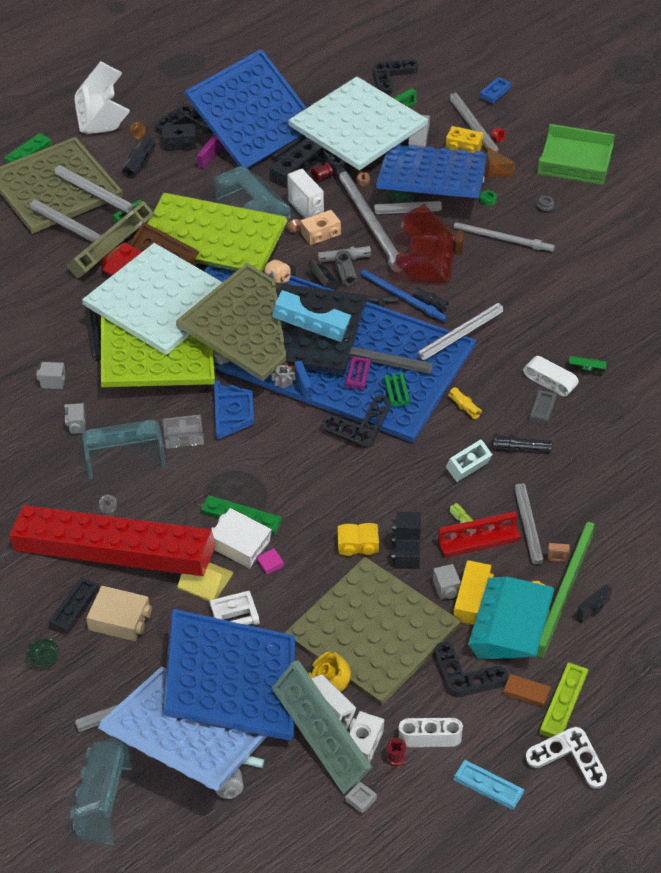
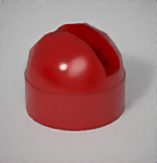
M501 128L493 129L491 132L492 138L498 142L503 141L506 135L505 130Z

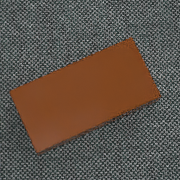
M510 674L503 695L544 708L551 687Z

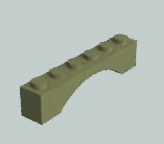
M144 201L141 202L66 266L78 279L139 228L143 222L151 218L154 213Z

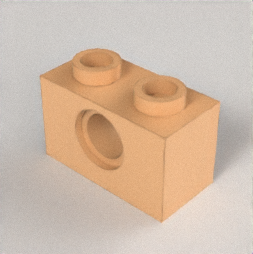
M328 210L301 220V234L309 245H313L341 235V221L332 210Z

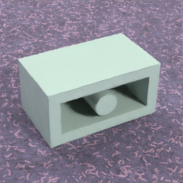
M479 440L451 457L446 468L456 482L486 465L492 457V453L484 442Z

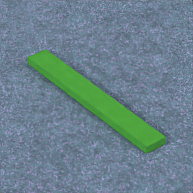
M588 522L585 525L545 623L536 657L543 659L592 539L594 523Z

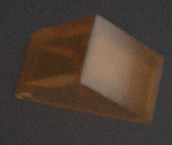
M491 148L487 149L488 178L513 177L515 162Z

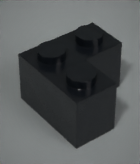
M397 512L396 520H392V544H395L396 548L391 550V560H395V569H419L421 512Z

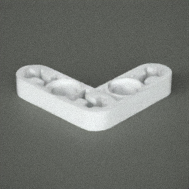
M579 727L570 728L531 747L526 753L527 763L533 768H540L572 753L590 787L599 789L606 783V772L585 732ZM573 733L577 736H582L580 737L582 748L577 752L575 751V749H578L576 741H571ZM553 742H559L563 747L562 751L553 753L550 750V745ZM543 747H546L549 758H546V754L540 757V762H536V760L531 761L533 752L539 755L544 753ZM588 752L592 755L593 759L590 763L585 764L581 762L580 755ZM597 764V767H594L596 774L602 775L600 783H597L596 780L591 781L593 774L589 768Z

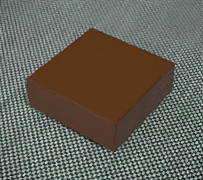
M462 230L457 231L455 255H461L463 252L464 231Z

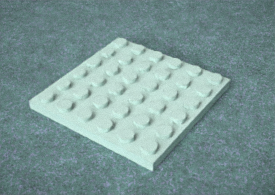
M355 77L289 119L288 122L289 126L358 170H361L426 126L428 119L359 77Z
M153 243L84 297L82 301L86 307L167 355L190 335L176 326V320L223 282Z

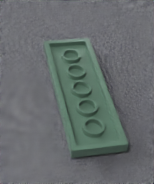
M294 661L273 685L272 689L342 793H349L369 772L372 766L300 661Z

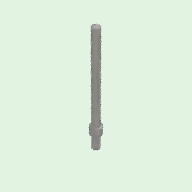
M457 222L454 224V229L530 246L532 249L539 251L542 249L554 252L555 245L543 243L542 240L538 239L530 240Z

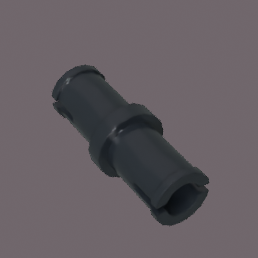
M419 287L414 290L417 292V294L413 293L414 298L425 302L428 306L432 305L442 312L447 310L445 305L449 306V302L437 297L435 293L426 292Z

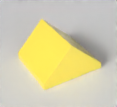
M209 562L204 577L182 574L178 589L210 602V600L217 599L232 577L233 572Z

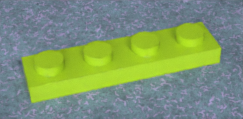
M569 662L567 663L541 726V735L551 738L565 731L587 677L588 669Z

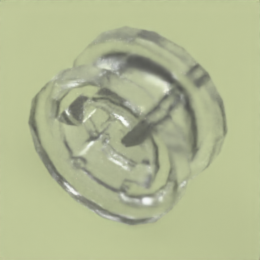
M112 495L102 496L99 499V510L104 514L113 513L117 508L116 498Z

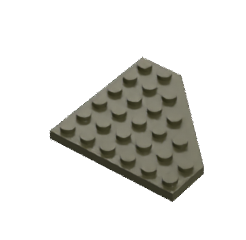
M248 263L243 265L176 320V326L261 381L266 379L278 366L286 361L281 320L272 317L274 306L278 299L275 280Z

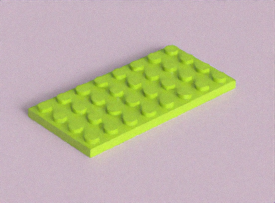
M163 193L153 212L154 215L147 224L197 249L199 254L194 260L195 263L237 271L248 263L263 272L287 223V218L285 216Z

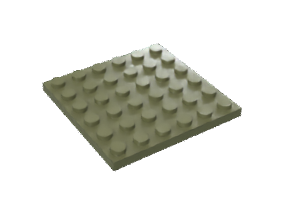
M76 137L0 166V194L32 234L57 224V222L30 208V203L34 199L69 218L108 203L56 175L55 167L58 165L119 197H123V191Z
M364 557L297 620L285 634L295 635V645L314 659H317L326 652L338 653L350 666L351 677L349 684L382 706L433 655L436 645L440 642H445L461 626V620Z

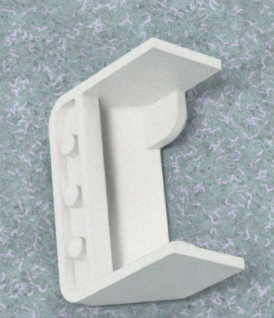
M101 61L80 86L74 97L79 129L85 134L114 131L118 129L122 120L130 112L129 109L111 101L114 96L113 85L122 75V72Z

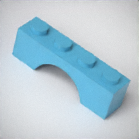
M282 290L275 303L272 317L342 342L351 315L336 309L323 314L313 313L302 306L299 296Z

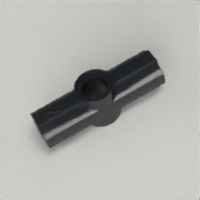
M146 136L142 138L136 149L132 148L130 150L128 160L122 168V173L127 178L132 179L137 175L142 166L148 164L149 155L156 146L155 141L151 137Z

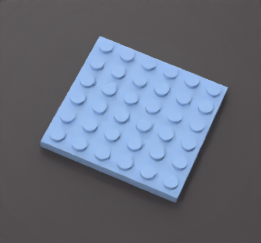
M160 667L101 720L99 729L110 736L120 739L127 745L139 749L146 755L156 758L168 767L184 773L187 777L205 784L208 788L218 791L267 736L164 715L166 669Z

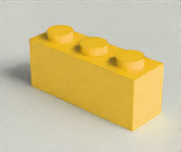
M467 560L454 608V616L461 620L462 623L475 624L488 578L494 577V574H491V565Z

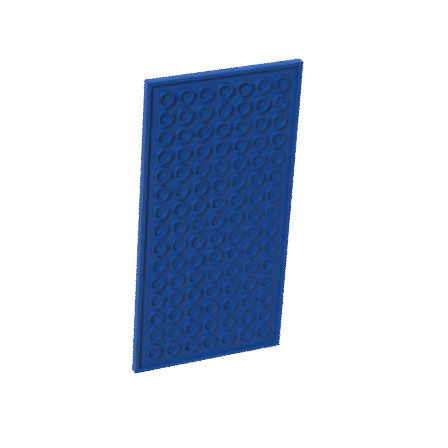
M209 265L204 270L205 273L221 282H224L236 272ZM290 275V279L285 283L332 290ZM366 302L353 347L422 361L418 358V351L449 333L450 330ZM463 336L424 360L433 364L430 374L371 362L364 390H360V387L353 389V386L346 388L351 357L349 358L345 375L305 369L312 385V400L308 401L304 399L296 377L295 380H292V386L280 388L275 386V381H272V373L261 381L232 361L226 364H218L214 361V369L362 423L376 396L384 395L389 400L384 376L392 377V374L399 376V373H403L410 404L390 407L380 431L414 443L476 345V340ZM359 362L355 363L351 381L355 380ZM363 363L359 382H361L366 363ZM398 381V386H399L401 398H402V401H403V400H404V396H403V392H402V388H401L400 381ZM390 382L394 401H398L394 384ZM384 401L378 403L379 409L381 406H385ZM370 418L368 424L372 426L376 425L378 423V418Z

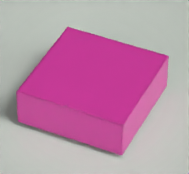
M275 549L256 556L265 574L284 567V562Z

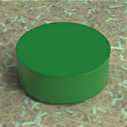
M486 190L480 194V203L482 205L492 206L496 204L497 195L495 192Z

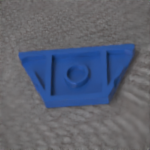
M216 380L214 384L217 439H221L254 424L253 396L250 390L240 389L234 385L229 387L220 385V381Z

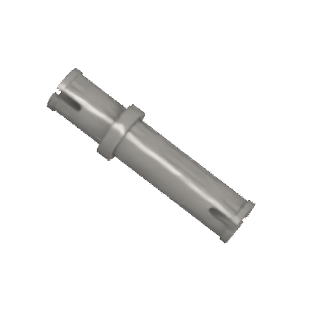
M352 246L350 249H342L350 252L352 261L356 260V258L371 257L370 246L358 248ZM341 250L318 252V261L320 263L335 261L336 253Z

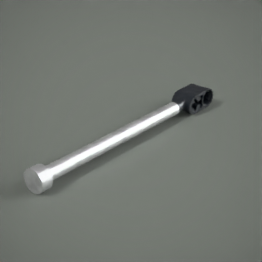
M324 148V163H328L332 167L333 177L339 178L389 257V266L394 272L402 271L406 268L408 261L402 253L397 252L345 170V161Z

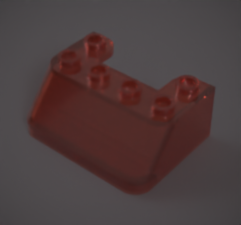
M422 204L402 215L401 229L411 237L410 250L406 255L404 253L397 254L395 263L414 281L445 283L451 279L455 238L453 233L425 204Z

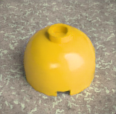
M331 652L320 655L312 665L315 667L313 673L309 672L311 678L322 674L340 693L347 687L351 677V669L347 661L338 653Z

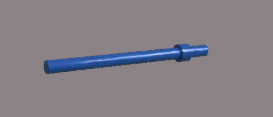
M365 269L361 271V276L423 310L431 318L435 317L442 322L447 321L448 316L439 312L436 307L428 306Z

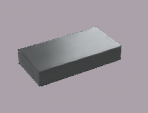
M539 390L530 413L529 421L548 425L557 394Z

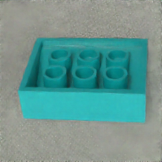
M511 577L488 578L468 643L477 658L536 657L554 588Z

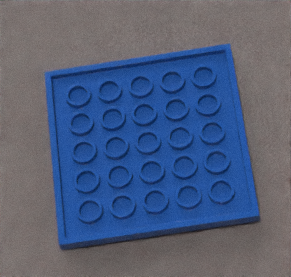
M262 49L193 86L184 93L242 171L271 156L303 135L289 126L288 120L307 108Z
M398 144L386 152L376 188L479 198L487 154L481 151L468 153L466 150L452 151L449 148L434 149L430 146L418 148L416 145L401 146V144Z
M173 609L170 618L163 714L291 741L294 736V720L272 687L291 663L295 661V635Z

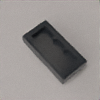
M607 584L579 605L577 620L583 623L594 613H599L604 605L610 601L612 588Z

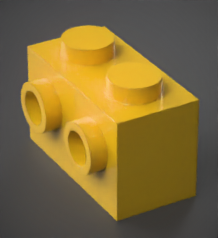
M452 126L446 137V148L452 151L466 150L468 153H474L475 151H480L483 145V132Z

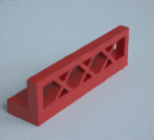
M516 512L439 528L438 545L443 558L519 542L521 536L516 527ZM510 520L509 523L502 524L504 521ZM452 533L450 536L444 537V534Z

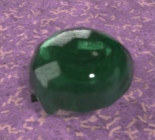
M38 639L33 644H29V650L25 652V655L33 666L39 668L49 667L58 657L59 646L52 639Z

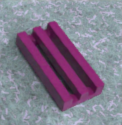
M352 357L346 380V388L353 386V389H357V387H360V390L365 389L371 359ZM359 362L355 380L351 381L355 363ZM363 363H366L361 382H359Z

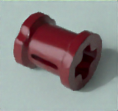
M324 163L319 168H312L311 175L315 182H320L325 177H332L333 170L328 163Z
M394 738L387 743V762L393 767L402 766L406 761L405 752L407 746L402 739Z

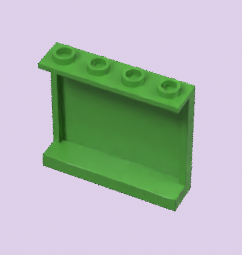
M550 124L544 151L539 159L538 174L604 185L615 134Z

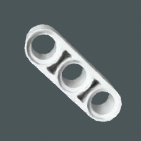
M535 356L523 369L527 378L563 397L568 396L579 383L578 378L573 373L540 356Z
M408 718L400 722L398 738L402 739L407 747H453L461 742L463 725L456 718Z

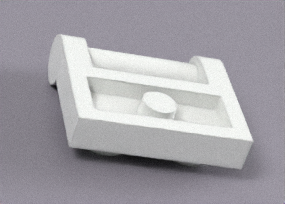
M250 591L210 600V607L214 618L223 620L250 613L248 617L232 620L231 622L245 625L253 624V626L260 624Z

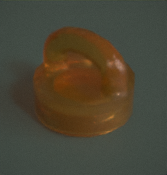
M137 121L130 126L129 131L132 136L139 140L144 136L146 126L142 121Z

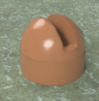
M360 172L357 176V184L359 186L369 185V174L367 172Z
M299 219L292 220L286 224L288 230L293 234L301 230Z

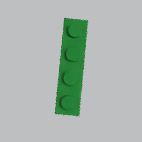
M208 495L201 508V515L218 520L223 513L226 514L231 508L270 528L272 536H275L282 522L281 516Z

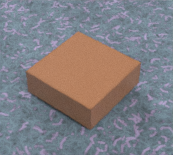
M549 543L547 561L568 563L569 544Z

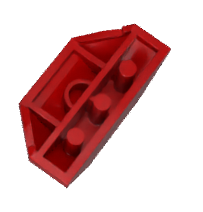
M127 243L115 247L102 258L103 272L113 276L141 254L142 251Z

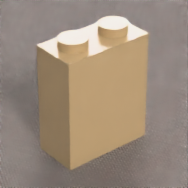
M101 586L87 616L88 629L136 642L138 635L142 634L144 630L145 619L149 618L152 607L149 605L148 596Z

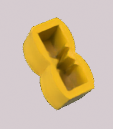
M378 524L339 525V554L351 556L358 553L365 555L378 553Z

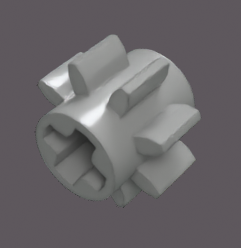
M286 365L278 366L275 373H272V381H275V386L280 388L292 386V380H295V372H292V367Z

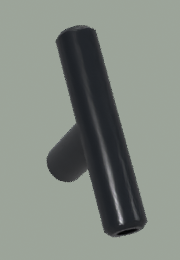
M367 297V302L378 304V306L385 308L386 303H399V297Z

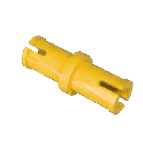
M456 387L450 390L451 393L448 396L458 404L461 410H465L473 419H477L480 416L477 412L482 413V410L472 402L469 396H465Z

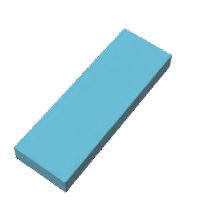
M466 760L463 761L454 776V781L514 810L524 793V789Z

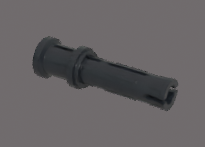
M494 433L492 450L506 449L509 452L525 450L550 453L552 441L515 438L513 435L500 436Z

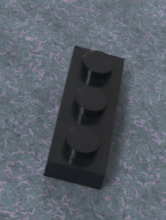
M81 577L49 620V627L68 634L99 591V584Z

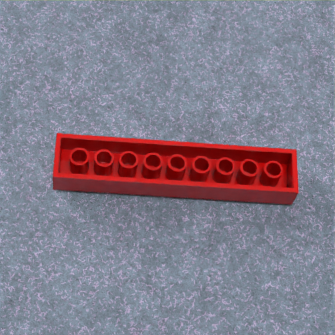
M23 505L9 534L15 551L203 577L216 546L212 529Z

